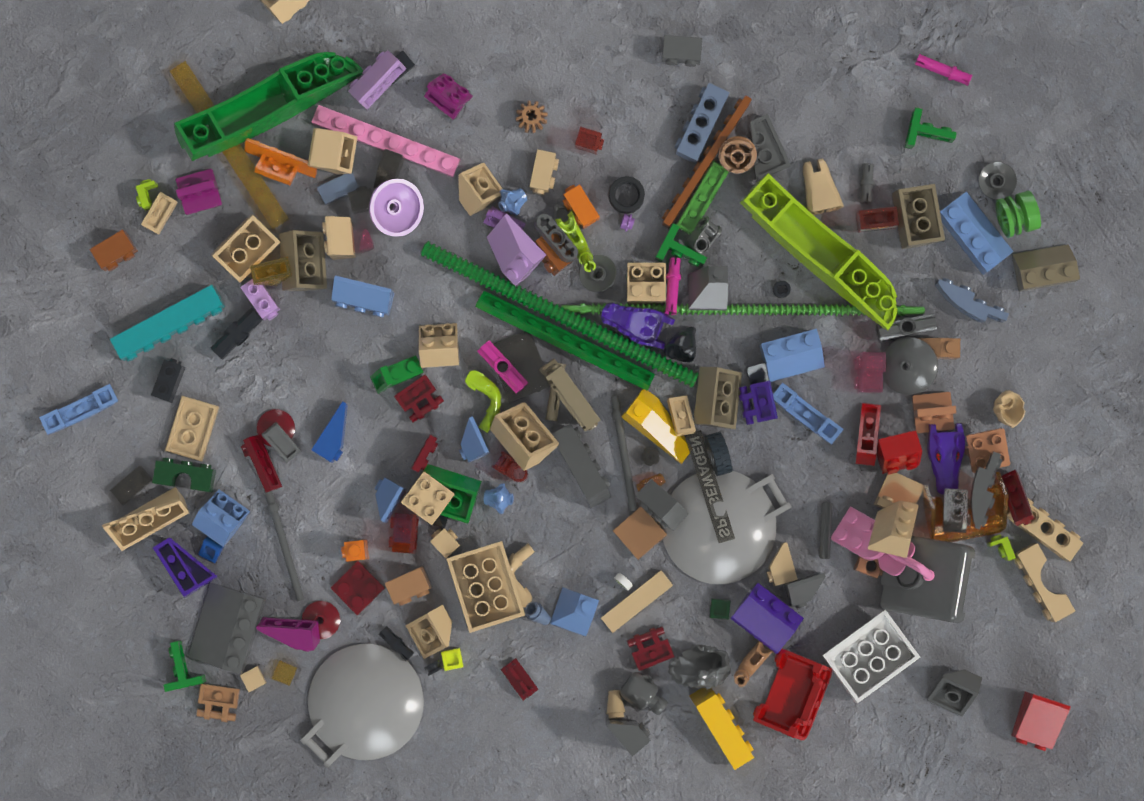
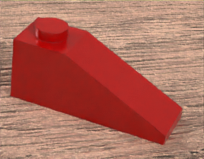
M862 403L855 464L875 466L881 405Z

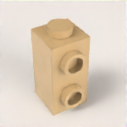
M537 149L530 182V190H533L534 194L544 195V193H549V189H553L555 178L552 177L553 170L557 171L559 159H556V153Z

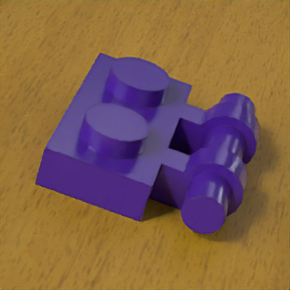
M770 381L750 385L751 393H748L747 386L739 387V400L742 401L744 409L742 414L743 418L746 419L747 425L754 424L753 416L755 415L757 422L778 419ZM749 399H753L754 410H751Z

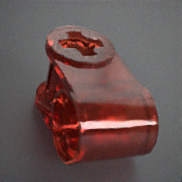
M501 451L500 458L491 467L517 483L525 482L529 477L528 470L524 471L525 475L522 479H516L514 476L515 471L522 468L511 456Z

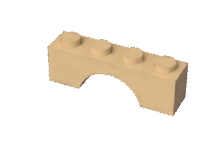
M1032 543L1014 553L1016 557L1014 562L1018 569L1023 570L1025 574L1023 578L1026 584L1033 588V597L1037 603H1041L1044 610H1042V613L1047 620L1057 622L1075 612L1066 594H1054L1044 587L1041 580V569L1047 559L1038 543Z

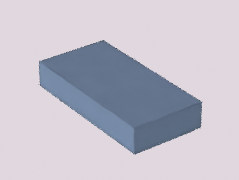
M353 173L344 174L317 187L325 205L360 189Z

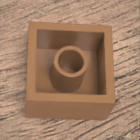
M423 567L385 583L393 604L399 603L400 606L411 602V597L415 595L417 598L429 594V589L432 588Z

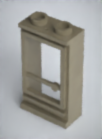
M553 358L539 369L578 425L585 432L594 429L598 425L600 418L561 365L559 366Z

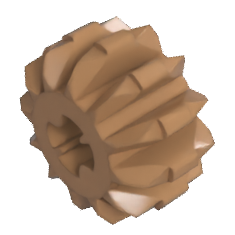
M529 100L527 101V107L522 103L520 105L522 110L516 111L520 115L516 117V122H521L519 128L526 126V133H528L530 128H532L533 133H536L535 127L542 130L543 127L540 123L547 124V120L544 118L548 116V113L542 112L545 109L544 105L537 108L538 101H535L534 106H531V101ZM531 113H534L536 119L534 120L533 118L531 121L527 115L531 116Z

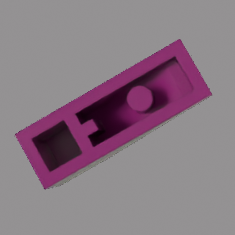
M263 617L256 626L258 631L296 650L314 651L320 642L318 621Z

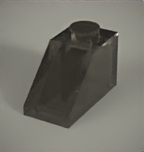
M388 149L384 150L373 188L376 189L387 180L398 178L405 160L403 155Z

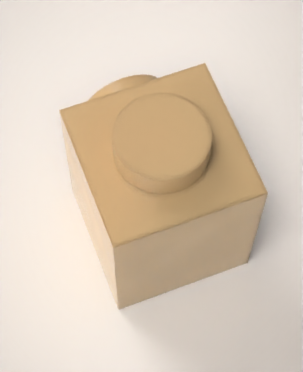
M439 528L431 535L433 539L430 542L445 558H448L461 546L456 540L458 536L451 529L447 531L446 528L443 530Z

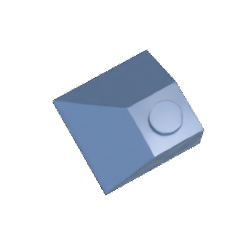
M473 416L468 419L460 444L462 449L459 450L463 460L467 459L469 463L490 453Z
M384 478V480L380 479L375 487V490H377L375 496L380 520L388 523L406 489Z
M562 587L550 624L587 636L599 600Z

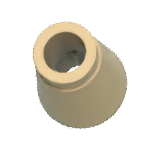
M620 690L608 691L606 714H608L609 719L624 718L625 708Z

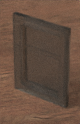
M524 331L493 343L529 382L516 394L499 376L509 403L551 387L539 371L544 365L530 333ZM506 362L499 363L498 371H507L508 364Z

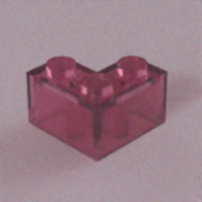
M862 352L854 359V370H857V377L854 378V389H857V393L880 394L883 392L886 352Z

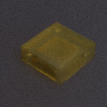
M279 660L272 679L290 686L298 667Z

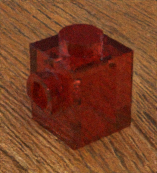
M580 126L575 148L597 155L598 150L602 151L605 140L602 139V133Z

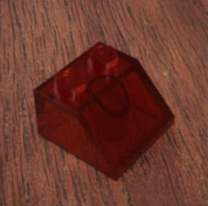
M395 513V516L391 517L390 528L393 529V536L389 537V548H392V552L416 554L419 525L418 515Z

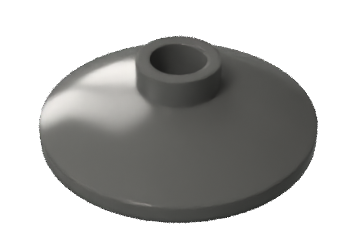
M993 162L981 170L978 183L982 193L988 198L994 200L1005 199L1014 192L1017 185V177L1014 170L1006 163ZM998 179L999 185H995L993 180Z
M594 255L595 270L590 268L591 272H586L582 265L579 271V278L587 290L602 292L612 286L616 279L617 270L614 262L607 256ZM598 273H603L601 278H597Z

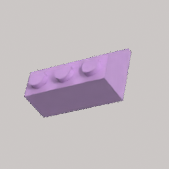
M388 50L381 52L373 66L369 65L363 71V76L351 83L349 86L351 89L348 92L368 110L406 68Z

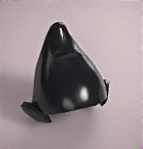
M691 326L674 335L668 342L666 349L663 350L665 355H668L670 359L675 358L682 362L694 361L696 357V328Z

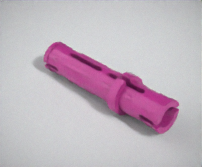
M919 54L915 63L916 66L947 77L949 81L955 80L966 86L969 85L972 74L958 70L956 66H948Z
M675 257L669 258V269L666 274L668 282L665 314L669 315V312H671V315L677 314L678 287L681 280V275L679 274L681 259L676 258L675 261Z

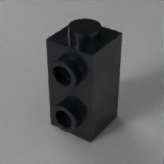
M173 358L170 361L164 359L151 396L173 403L186 368L181 366V361Z

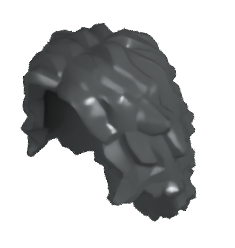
M702 644L692 645L689 649L683 651L682 656H677L676 659L669 662L668 673L672 675V680H675L677 684L684 687L710 689L721 685L731 672L730 660L726 651L718 650L716 647Z

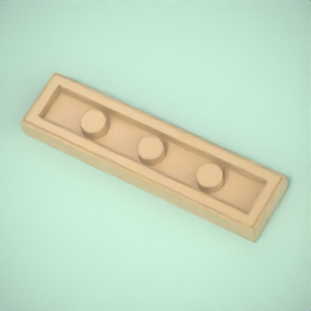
M660 570L603 615L601 619L611 632L614 633L671 588L673 584Z

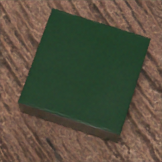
M711 598L709 618L729 620L731 600Z

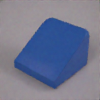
M207 536L198 555L216 563L224 547Z

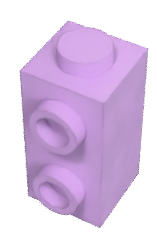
M254 277L240 287L263 320H272L278 315L277 312L280 308L259 278Z

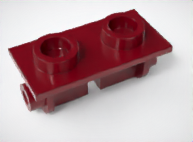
M516 658L500 669L523 701L539 690Z

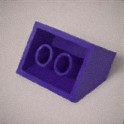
M757 583L747 593L730 619L777 654L795 633L804 618Z

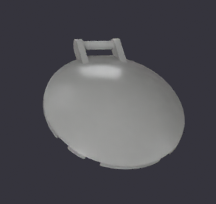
M713 469L701 476L702 472H699L684 480L671 494L687 511L688 516L674 531L669 527L665 529L661 526L667 534L663 538L666 551L679 569L696 580L709 584H729L740 581L753 574L766 561L775 542L776 516L792 506L789 502H786L774 481L775 477L773 474L756 483L749 477L735 471L716 476ZM711 474L707 479H713L709 484H714L715 486H704L709 481H703L702 479ZM768 484L780 505L779 508H774L762 486ZM714 487H715L717 494L708 497V496H707V493H706V489L708 490V493L711 494L710 489H712V492L715 493V491H714ZM710 498H714L715 501L711 500V505H710L709 499H710ZM725 519L727 526L717 528V526H720V520ZM727 528L730 532L729 536H725L724 533L721 531V534L724 536L721 537L719 535V530L723 529L726 532V534H728V531L725 529Z
M357 644L337 651L324 661L311 682L308 694V711L313 728L300 742L303 745L306 744L324 762L323 765L326 768L340 755L356 760H375L396 752L411 739L422 718L424 693L416 671L396 651L381 645ZM315 734L334 752L331 757L311 739Z

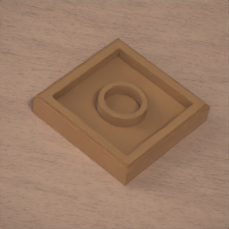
M639 507L613 530L638 560L667 536L664 530L642 507Z

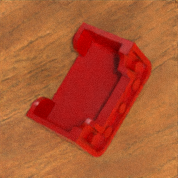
M782 648L775 656L776 666L779 668L765 704L762 703L754 709L753 721L792 738L805 740L810 733L832 676V669Z

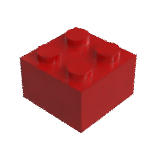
M915 430L878 439L876 455L882 474H895L902 469L912 470L920 465L923 451Z

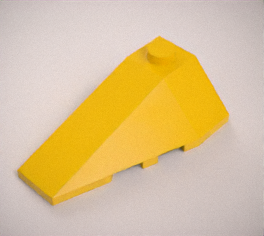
M642 389L621 417L682 464L692 451L691 445L684 435L676 436L672 418L661 401L651 392Z

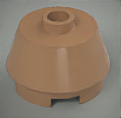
M741 136L727 139L719 149L721 165L727 171L736 174L748 171L754 165L757 158L754 144L749 139Z

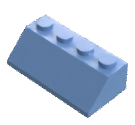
M967 192L940 211L943 225L983 275L1014 252Z

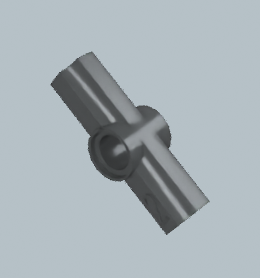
M933 313L894 321L889 330L884 329L879 324L876 325L879 341L907 337L937 329ZM904 322L910 324V332H905L902 329Z

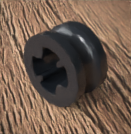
M778 281L774 284L773 293L776 297L784 298L790 294L791 287L788 282ZM785 285L786 293L779 294L777 286Z
M439 659L424 667L425 670H428V676L444 668L443 665L439 664Z

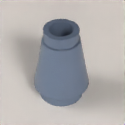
M530 602L525 607V614L529 620L542 625L549 624L551 617L540 603Z

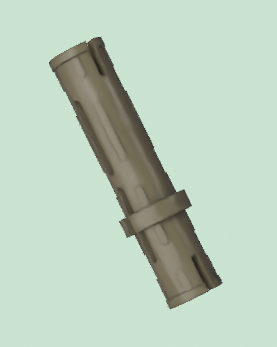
M558 363L559 366L561 365L565 370L566 364ZM550 388L545 419L557 421L560 399L552 388Z

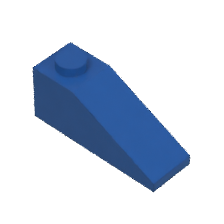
M343 401L312 448V451L331 463L334 460L338 461L343 454L341 450L344 444L348 404Z

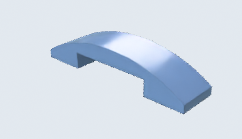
M783 382L774 392V401L831 445L844 430L799 397L796 392Z
M108 384L59 410L56 409L39 418L47 435L103 411L117 403L118 399L111 385Z

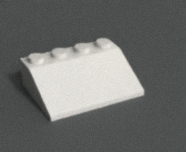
M886 610L823 655L855 703L862 701L920 658Z

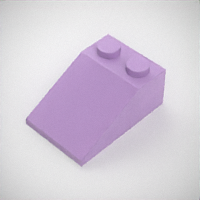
M508 214L503 216L487 236L502 273L515 286L526 279L546 256Z

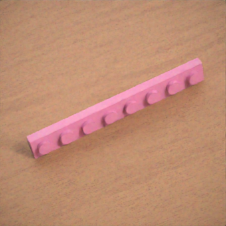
M318 105L312 119V124L327 130L357 136V141L451 177H454L460 159L320 105Z

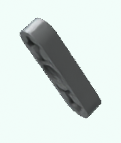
M548 214L539 215L534 222L535 229L563 262H572L578 255L577 247ZM543 221L547 222L546 226H541L540 223ZM551 227H552L553 230H551L550 233L547 234L546 232H547L548 230H550ZM558 234L561 241L559 243L553 242L551 235ZM565 242V246L560 249L559 247ZM571 250V251H572L571 256H570V255L566 256V255H565L566 251Z

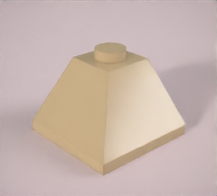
M481 163L459 174V201L470 216L483 210L501 197L500 191L502 187L485 163Z
M443 605L405 625L424 659L449 646L452 620Z

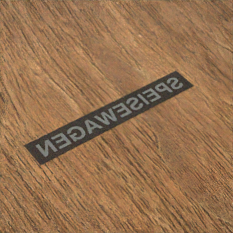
M700 430L694 434L684 435L718 543L733 540L735 536L727 511H725L724 516H717L713 506L716 502L724 501L707 454L702 432Z

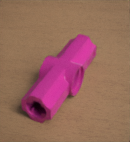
M490 340L477 351L516 394L529 383ZM506 362L508 364L507 371H498V364Z

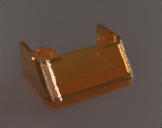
M996 472L995 485L987 488V491L994 493L995 502L991 509L988 508L986 516H988L987 522L984 527H980V530L976 529L973 524L971 499L943 504L940 497L930 495L927 485L923 486V506L930 539L955 542L1004 531L1007 527L1008 492L1000 472Z

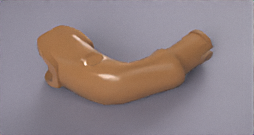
M758 641L742 660L735 672V683L739 687H744L749 678L773 651Z

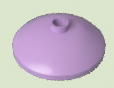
M390 179L381 183L374 190L369 202V214L373 224L379 231L389 236H403L412 232L420 223L424 210L423 199L419 190L412 183L403 179ZM391 203L393 204L392 210L389 209Z

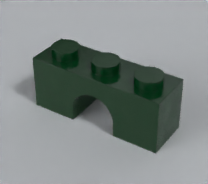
M162 458V461L156 460L152 483L175 487L176 478L180 474L186 473L191 478L190 489L213 492L216 470L211 469L212 465L200 464V467L192 466L193 462L181 461V464L173 463L174 459Z

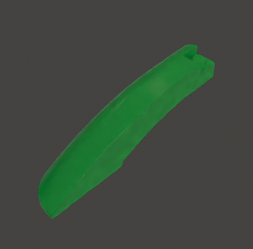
M334 52L313 54L280 68L271 76L226 101L175 122L176 137L181 148L186 150L191 161L206 155L211 157L245 142L247 138L251 139L312 107L361 76L363 70L355 61L347 56L342 57Z

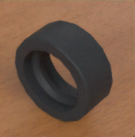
M620 177L610 187V204L619 213H634L640 209L644 202V187L634 177ZM630 184L636 188L638 198L633 205L623 206L616 200V190L621 185Z

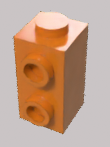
M580 184L578 186L572 185L565 190L566 193L563 194L564 200L562 202L567 210H572L578 226L581 225L585 229L600 219Z
M367 540L344 542V546L341 547L342 558H346V562L369 559Z

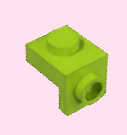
M147 179L141 181L140 185L136 186L138 196H136L139 207L142 206L146 211L150 210L152 206L148 190L158 187L155 181Z

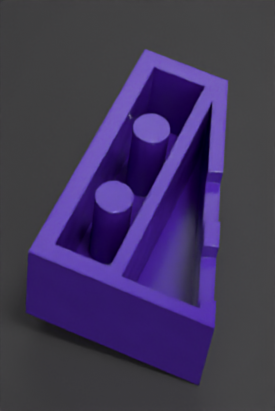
M170 537L153 547L184 598L218 578L217 575Z

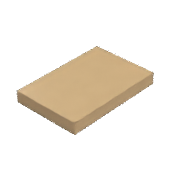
M181 396L165 451L203 462L219 406Z

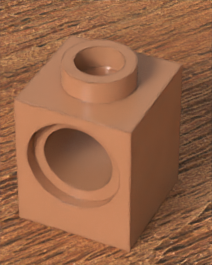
M858 556L853 570L877 579L878 576H882L883 570L879 567L878 559L872 560L875 563V569L868 571L866 563L870 560Z

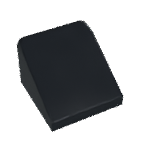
M765 362L746 367L750 385L769 381Z

